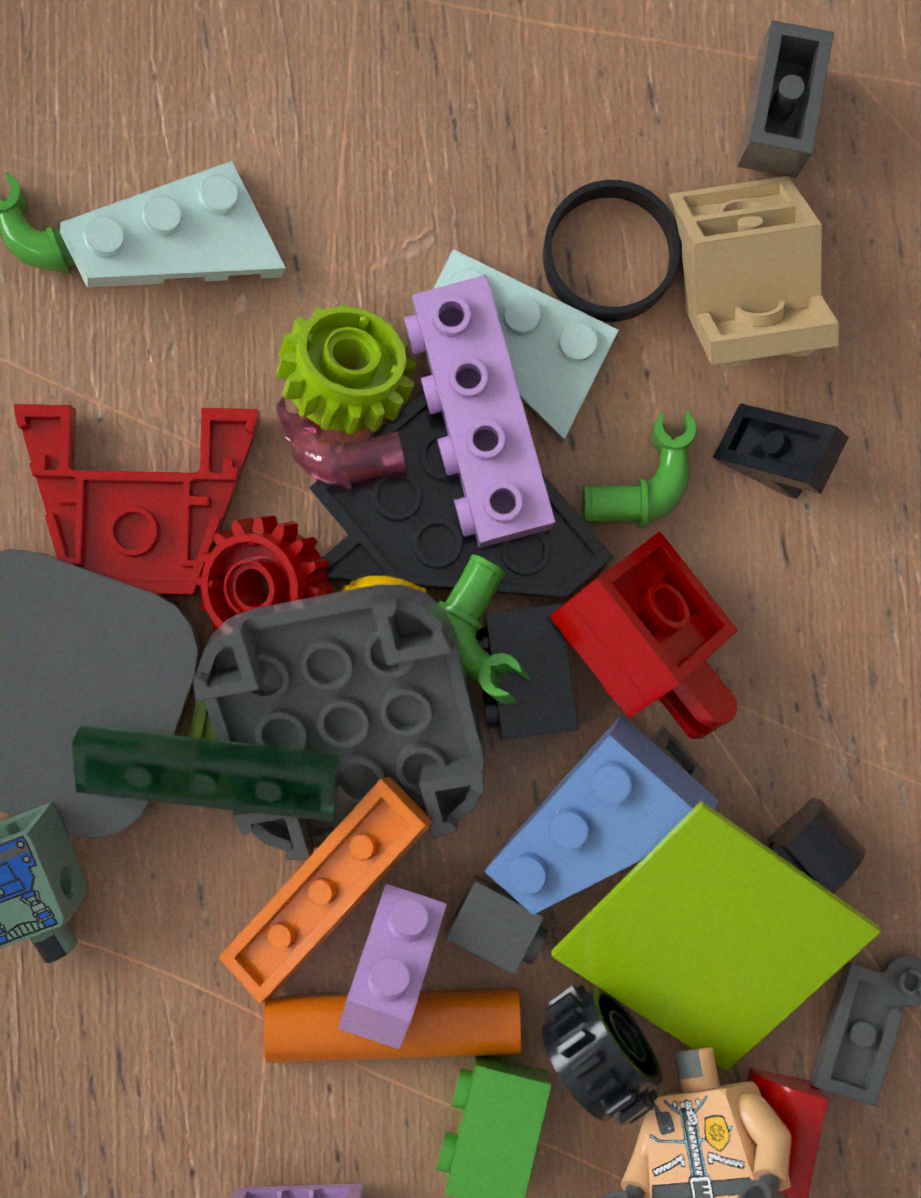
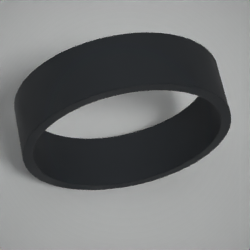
M622 180L592 182L569 194L554 211L548 223L543 246L545 276L552 291L561 302L602 322L629 320L652 308L668 289L677 270L680 258L681 243L678 227L667 206L648 189ZM599 198H618L630 201L649 212L662 228L669 250L668 270L663 282L646 298L625 306H600L577 296L560 278L552 258V237L562 219L574 208L585 202Z

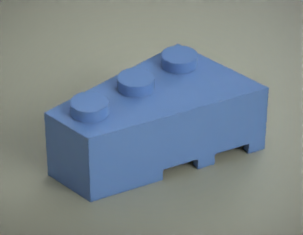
M621 715L501 845L484 872L534 915L643 860L701 801L716 811L719 800Z

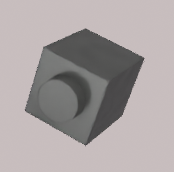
M475 875L446 930V939L515 975L522 960L530 965L533 964L546 940L548 930L540 926L544 919L542 911L532 915L507 891Z

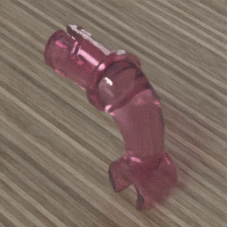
M284 396L277 404V413L285 438L290 441L294 460L311 478L329 485H344L345 489H351V483L385 474L406 472L398 431L357 442L353 441L342 444L341 439H336L335 444H327L320 439L324 429L307 417L302 418L298 413L289 412Z

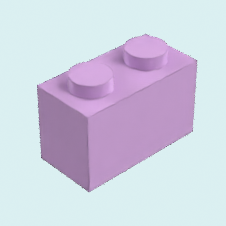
M385 884L338 1029L400 1049L414 1013L447 903Z

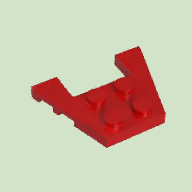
M14 404V415L18 427L22 430L31 460L29 465L32 476L36 477L47 515L44 516L56 557L160 595L197 596L200 588L197 585V578L202 576L205 564L201 556L202 553L212 551L216 543L213 536L221 531L260 425L261 413L259 410L201 408L200 468L195 473L74 470L76 409L71 405Z

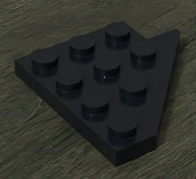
M424 392L405 406L394 421H387L378 431L374 432L309 487L311 492L348 534L344 540L322 557V559H328L330 564L326 568L327 579L352 581L365 576H391L409 581L419 587L453 590L470 561V557L472 554H475L497 565L506 573L495 593L565 599L614 557L543 473V480L555 519L552 529L480 549L475 534L464 537L454 504L455 499L465 497L458 473L446 475L437 442L438 438L448 436L442 412L430 415Z

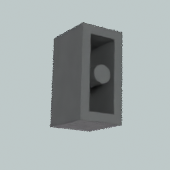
M772 20L758 50L737 167L794 178L798 177L813 152L834 32Z

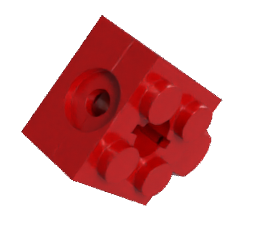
M660 531L600 575L549 616L563 633L566 641L577 651L602 683L609 696L617 702L629 719L658 699L691 739H702L734 719L737 713V700L706 660L730 639L738 629Z

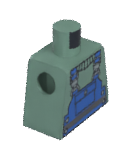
M50 802L0 822V949L29 938L45 963L57 961L70 953L78 943L67 922L87 895L88 884L54 803Z

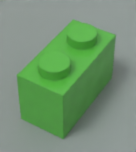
M474 1056L471 1071L459 1069L451 1107L462 1110L456 1134L447 1131L443 1134L436 1165L437 1171L446 1173L445 1195L456 1198H525L552 1086L548 1070L492 1056Z

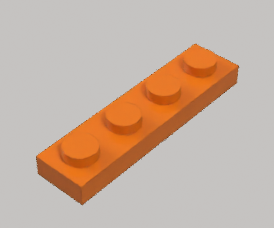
M390 776L380 779L218 958L259 1004L272 998L434 822Z

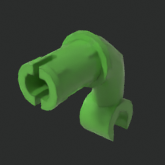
M5 172L11 190L7 196V201L0 200V234L7 249L24 264L46 271H62L64 275L70 274L69 267L76 264L60 234V230L54 231L53 227L50 226L46 228V231H39L29 224L25 217L28 208L27 198L16 178Z
M663 411L655 420L650 438L652 445L660 453L659 467L651 480L639 479L638 485L583 486L582 516L585 523L638 522L639 528H647L648 522L663 518L680 503L689 482L688 447L695 437L697 428L694 418L688 411L685 412L682 418L683 435L675 437L674 440L664 431Z
M472 554L469 559L470 561L447 601H439L438 604L446 610L456 631L467 677L480 682L482 689L498 702L503 704L518 703L512 695L500 689V674L505 675L509 672H516L522 677L531 680L527 670L511 655L500 653L491 656L482 649L476 639L477 631L480 632L483 628L479 620L506 573L492 562Z

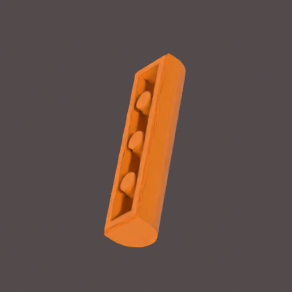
M518 988L420 991L410 1025L400 1049L338 1029L349 993L274 995L266 1000L264 1005L263 1042L266 1063L521 1055V1018Z

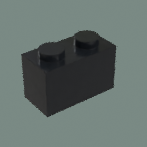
M562 603L486 613V627L482 628L480 632L477 631L476 639L483 650L491 656L500 653L511 655L527 670L531 679L528 680L516 672H509L505 675L500 674V689L512 695L518 703H500L486 691H483L487 729L499 727L502 740L579 730L567 641L563 633L549 617L562 606Z

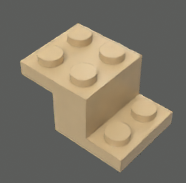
M789 176L668 194L669 210L675 219L679 237L682 241L685 311L711 366L718 364L743 366L757 358L784 354L792 357H803L813 354L817 349L839 346V322L821 295L822 224Z

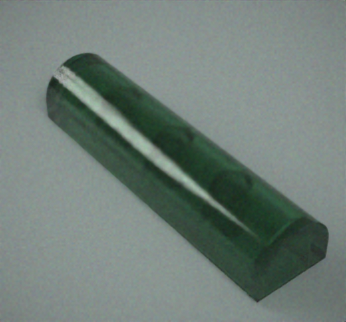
M81 725L78 728L72 741L76 793L334 822L342 766V757L338 753Z

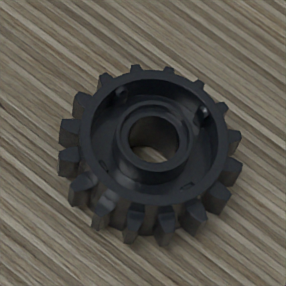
M572 985L549 1002L550 1006L546 1008V1013L551 1020L542 1026V1039L557 1074L578 1103L598 1120L608 1121L616 1116L621 1125H625L628 1122L632 1124L656 1107L654 1100L658 1098L654 1088L662 1083L661 1068L647 1038L622 1004L599 987L594 988L588 993L582 985L579 987Z

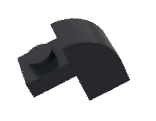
M812 798L767 838L772 844L770 848L772 851L833 894L852 876L866 853L864 847L822 800Z

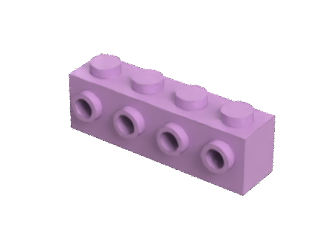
M487 275L413 294L412 301L415 315L404 317V322L413 354L425 352L431 375L420 378L430 415L442 412L448 436L438 438L437 442L446 475L458 473L465 497L454 500L463 536L475 534L480 549L552 529L555 519Z

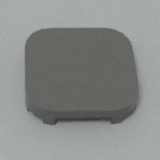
M18 549L0 551V811L16 816L53 802L67 835L91 839L120 833L150 812L162 792L158 789L194 690L193 678L204 652L198 626L186 612V607L166 595L148 591L49 556V554Z
M403 584L372 585L250 609L228 618L215 631L207 643L193 678L196 702L205 701L237 802L232 817L243 836L251 832L265 844L287 851L286 860H307L313 854L314 847H319L376 783L380 779L389 776L434 822L430 826L434 839L457 831L458 822L476 807L480 795L484 793L486 776L485 744L456 631L446 610L427 593Z

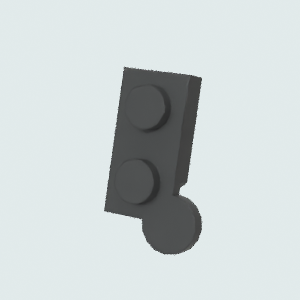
M911 954L894 956L886 962L882 971L851 961L844 965L809 1081L814 1087L876 1107L902 1021L901 1007H912L921 1004L920 958Z

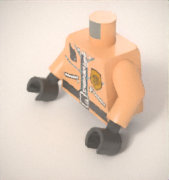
M713 1047L675 1052L681 1090L658 1095V1098L654 1100L656 1107L645 1114L634 1152L620 1184L625 1192L612 1191L606 1194L604 1198H789L780 1191L791 1188L788 1176L791 1134L767 1101L761 1097L757 1085L753 1081L720 1085Z

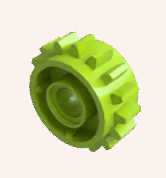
M339 305L338 307L324 310L321 307H317L314 309L313 315L309 320L298 317L295 319L291 334L285 333L278 355L280 360L276 370V377L286 380L282 395L285 399L293 400L299 409L298 414L302 418H309L324 430L344 431L347 435H354L355 431L369 428L372 432L378 431L383 417L391 421L398 417L401 407L407 403L415 383L411 380V377L416 368V362L406 358V351L409 346L407 340H401L390 322H386L371 311L346 305Z

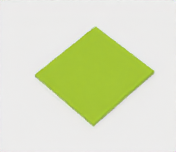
M701 801L552 950V957L692 1049L713 1047L716 1065L727 1072L881 931L880 927Z

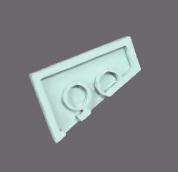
M232 161L65 220L60 224V234L87 288L163 284L165 279L204 277V281L228 280L229 276L260 274V279L282 278L286 269Z
M453 249L433 289L487 275L522 404H526L548 425V429L563 443L619 330Z

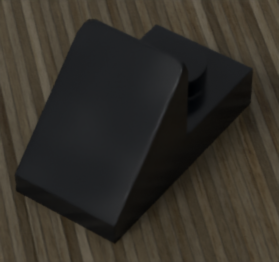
M740 403L713 458L719 463L785 496L797 499L803 489L818 494L822 493L849 437L837 426Z

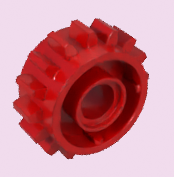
M276 515L256 517L255 520L253 518L236 520L232 522V530L217 532L213 536L217 546L212 551L202 553L201 559L205 564L202 576L197 578V585L201 586L203 599L200 605L202 610L207 611L213 621L212 629L216 631L228 618L250 609L332 593L333 586L327 583L326 568L330 564L328 559H322L315 549L318 542L314 536L305 538L298 534L299 524L295 521L278 524ZM261 573L265 576L269 585L268 597L261 588Z

